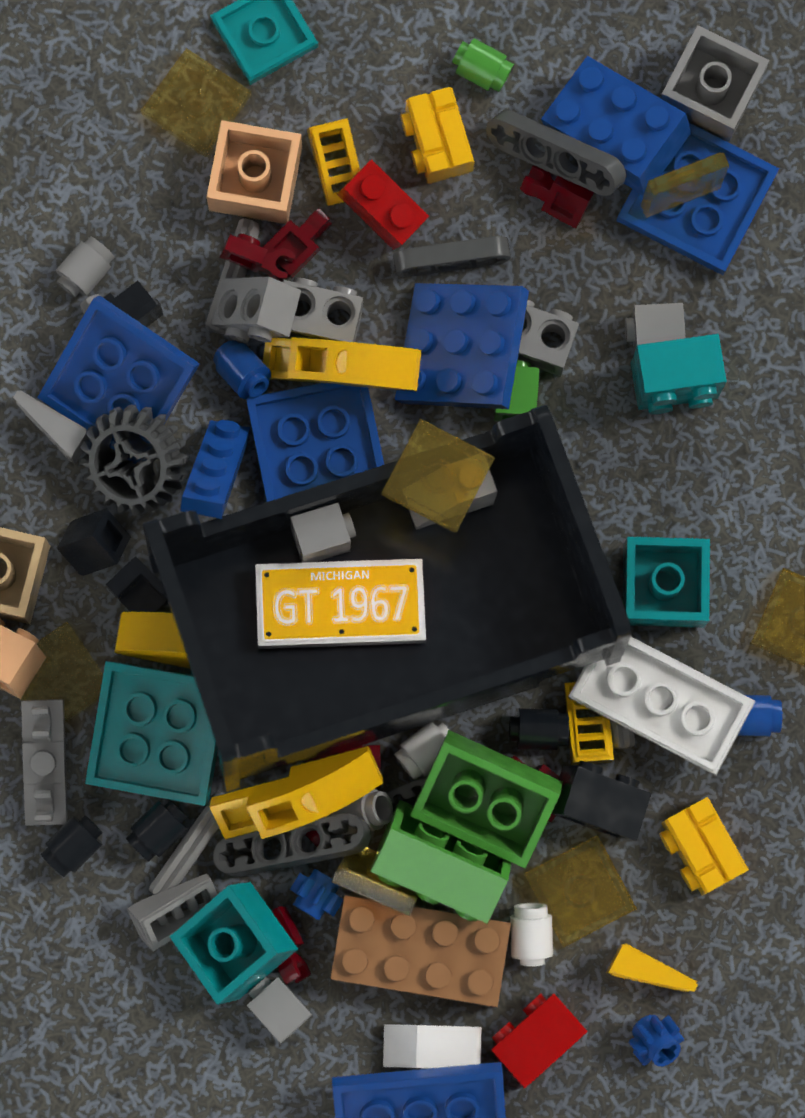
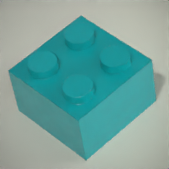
M719 334L637 345L630 363L638 410L648 409L649 414L667 413L673 410L672 405L688 403L690 409L711 406L713 399H718L727 382Z
M626 538L623 544L622 603L630 626L704 628L709 622L710 539Z
M251 882L228 885L170 936L217 1005L241 999L298 950V947Z

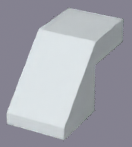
M384 1024L383 1067L440 1068L481 1064V1027Z

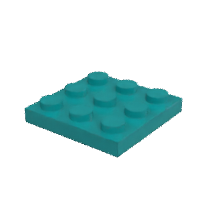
M105 661L85 784L196 805H209L218 748L194 676Z

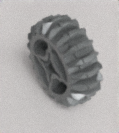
M136 404L127 406L124 411L121 407H115L109 411V415H101L96 419V425L88 428L86 435L89 439L82 442L80 447L88 455L82 457L79 464L89 467L90 471L84 474L83 480H93L96 486L93 487L91 494L97 495L102 492L105 495L103 506H109L116 502L118 513H124L130 507L133 516L140 515L144 510L148 513H154L160 508V505L167 506L173 501L172 495H177L181 492L183 486L180 481L186 479L189 473L182 465L189 462L190 456L179 452V449L186 445V440H175L173 434L177 432L178 426L172 425L169 428L164 426L166 414H160L153 419L151 407H145L140 412ZM114 435L116 443L113 446L116 455L115 459L110 462L109 446ZM140 435L145 437L151 444L143 441ZM133 456H135L136 459L146 457V459H144L140 463L137 462L136 464H134L133 461L123 463L125 460H127L128 458H132ZM156 459H160L161 472L159 480L155 485L153 480L155 476L153 464ZM119 477H123L128 482V484L121 480Z

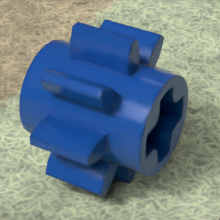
M316 869L312 871L309 877L299 873L289 889L298 895L292 905L318 921L324 912L334 917L344 899L336 894L341 884Z
M647 1015L634 1025L632 1030L634 1038L629 1040V1044L634 1049L633 1053L643 1066L652 1060L656 1066L662 1067L672 1063L678 1057L681 1051L679 1043L684 1041V1038L679 1033L680 1028L669 1015L662 1021L656 1015Z

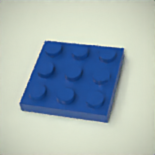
M689 123L690 136L646 197L632 189L616 221L724 275L779 168Z
M415 283L404 348L422 350L417 391L396 390L395 400L403 404L509 409L529 290L523 286Z
M99 295L93 298L37 398L87 430L91 426L96 425L98 417L103 414L109 415V411L115 407H121L124 411L127 406L135 404L139 412L145 407H151L153 419L160 414H166L167 421L200 363ZM113 435L109 447L115 451L113 444L116 443ZM140 435L143 441L151 444L145 437ZM133 456L132 458H128V460L133 461V463L136 464L137 462L140 463L141 461H143L145 457L136 459V457Z
M318 383L264 394L255 398H246L267 502L384 465L368 387Z

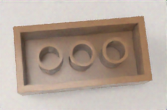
M344 895L330 979L497 1008L511 923L489 920L488 924L480 920L469 921L454 913Z

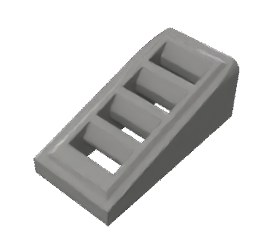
M17 391L13 398L20 410L70 462L76 464L83 453V450L80 448L82 442L89 439L86 435L87 429L23 391Z
M206 873L145 898L128 907L127 911L140 938L152 951H155L171 941L170 936L218 894L210 876ZM201 893L204 903L198 905L194 896ZM186 902L188 909L182 911L180 905ZM171 911L172 916L166 918L165 914Z

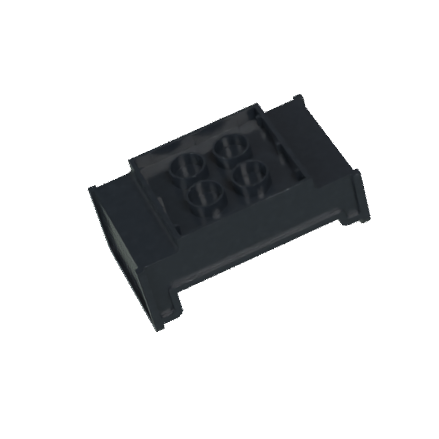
M546 404L532 408L528 412L501 420L493 425L492 430L234 512L223 516L222 519L216 518L200 523L196 511H185L160 520L154 519L142 523L153 574L158 572L160 574L218 748L222 780L226 792L240 788L241 779L299 760L307 763L522 693L539 687L542 680L601 660L605 661L606 666L620 662L631 637L628 616L554 419ZM484 453L497 489L494 504L416 530L402 492L403 489L445 465ZM339 503L342 514H350L356 537L350 538V552L317 562L422 559L426 643L258 649L255 564L301 563L290 529V517Z

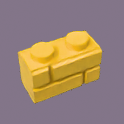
M452 87L408 98L406 100V112L401 113L400 118L406 137L413 136L417 150L411 151L417 174L424 173L427 184H431L474 171V158Z
M708 797L661 823L665 830L660 832L659 835L671 855L678 852L685 865L684 868L680 869V873L692 892L698 889L703 896L749 870Z

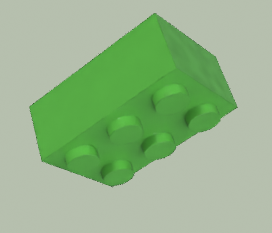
M448 730L410 816L526 869L559 799L563 782Z
M399 800L391 821L388 823L380 840L371 872L376 874L387 885L406 887L415 891L419 898L428 903L438 904L440 902L455 909V912L466 920H480L488 924L509 880L511 862L411 817L414 806Z

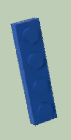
M210 420L182 495L180 511H196L198 515L222 519L248 444L250 427L240 426L231 420Z

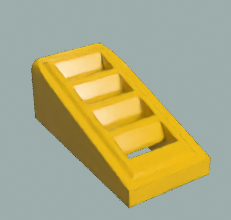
M348 118L307 128L327 206L344 202L337 195L338 192L333 193L331 185L349 181L360 170ZM341 134V142L321 145L320 138ZM345 149L347 157L325 161L324 154ZM349 164L351 172L329 177L327 169Z
M576 682L564 683L566 712L569 715L571 765H578L579 761L592 764L613 762L614 753L610 720L602 715L577 718L576 710L589 709L568 697ZM601 725V732L578 734V726ZM602 741V748L580 750L579 742Z
M626 943L619 946L606 972L614 977L682 992H694L698 985L697 981Z

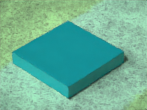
M237 0L210 15L212 23L250 85L319 47L318 41L293 0Z

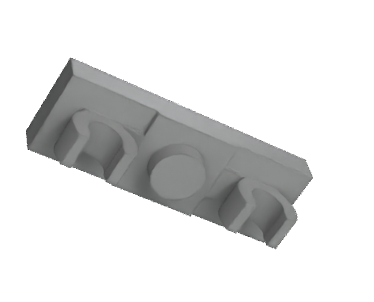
M64 699L22 700L25 826L63 825L68 821Z

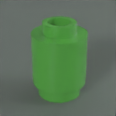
M473 38L470 44L463 41L452 63L458 65L455 74L487 91L492 88L497 92H500L514 66L513 63L506 60L507 55Z

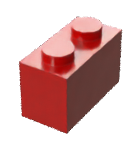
M372 159L337 193L393 250L403 245L429 217Z
M540 993L522 1009L527 1014V1017L517 1026H514L509 1021L491 1037L496 1045L490 1051L523 1088L529 1086L588 1032L554 993L548 998H545Z

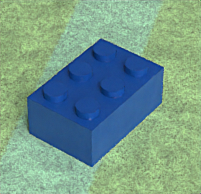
M589 56L584 59L541 118L543 125L616 157L626 170V180L623 184L645 197L691 134L685 112Z

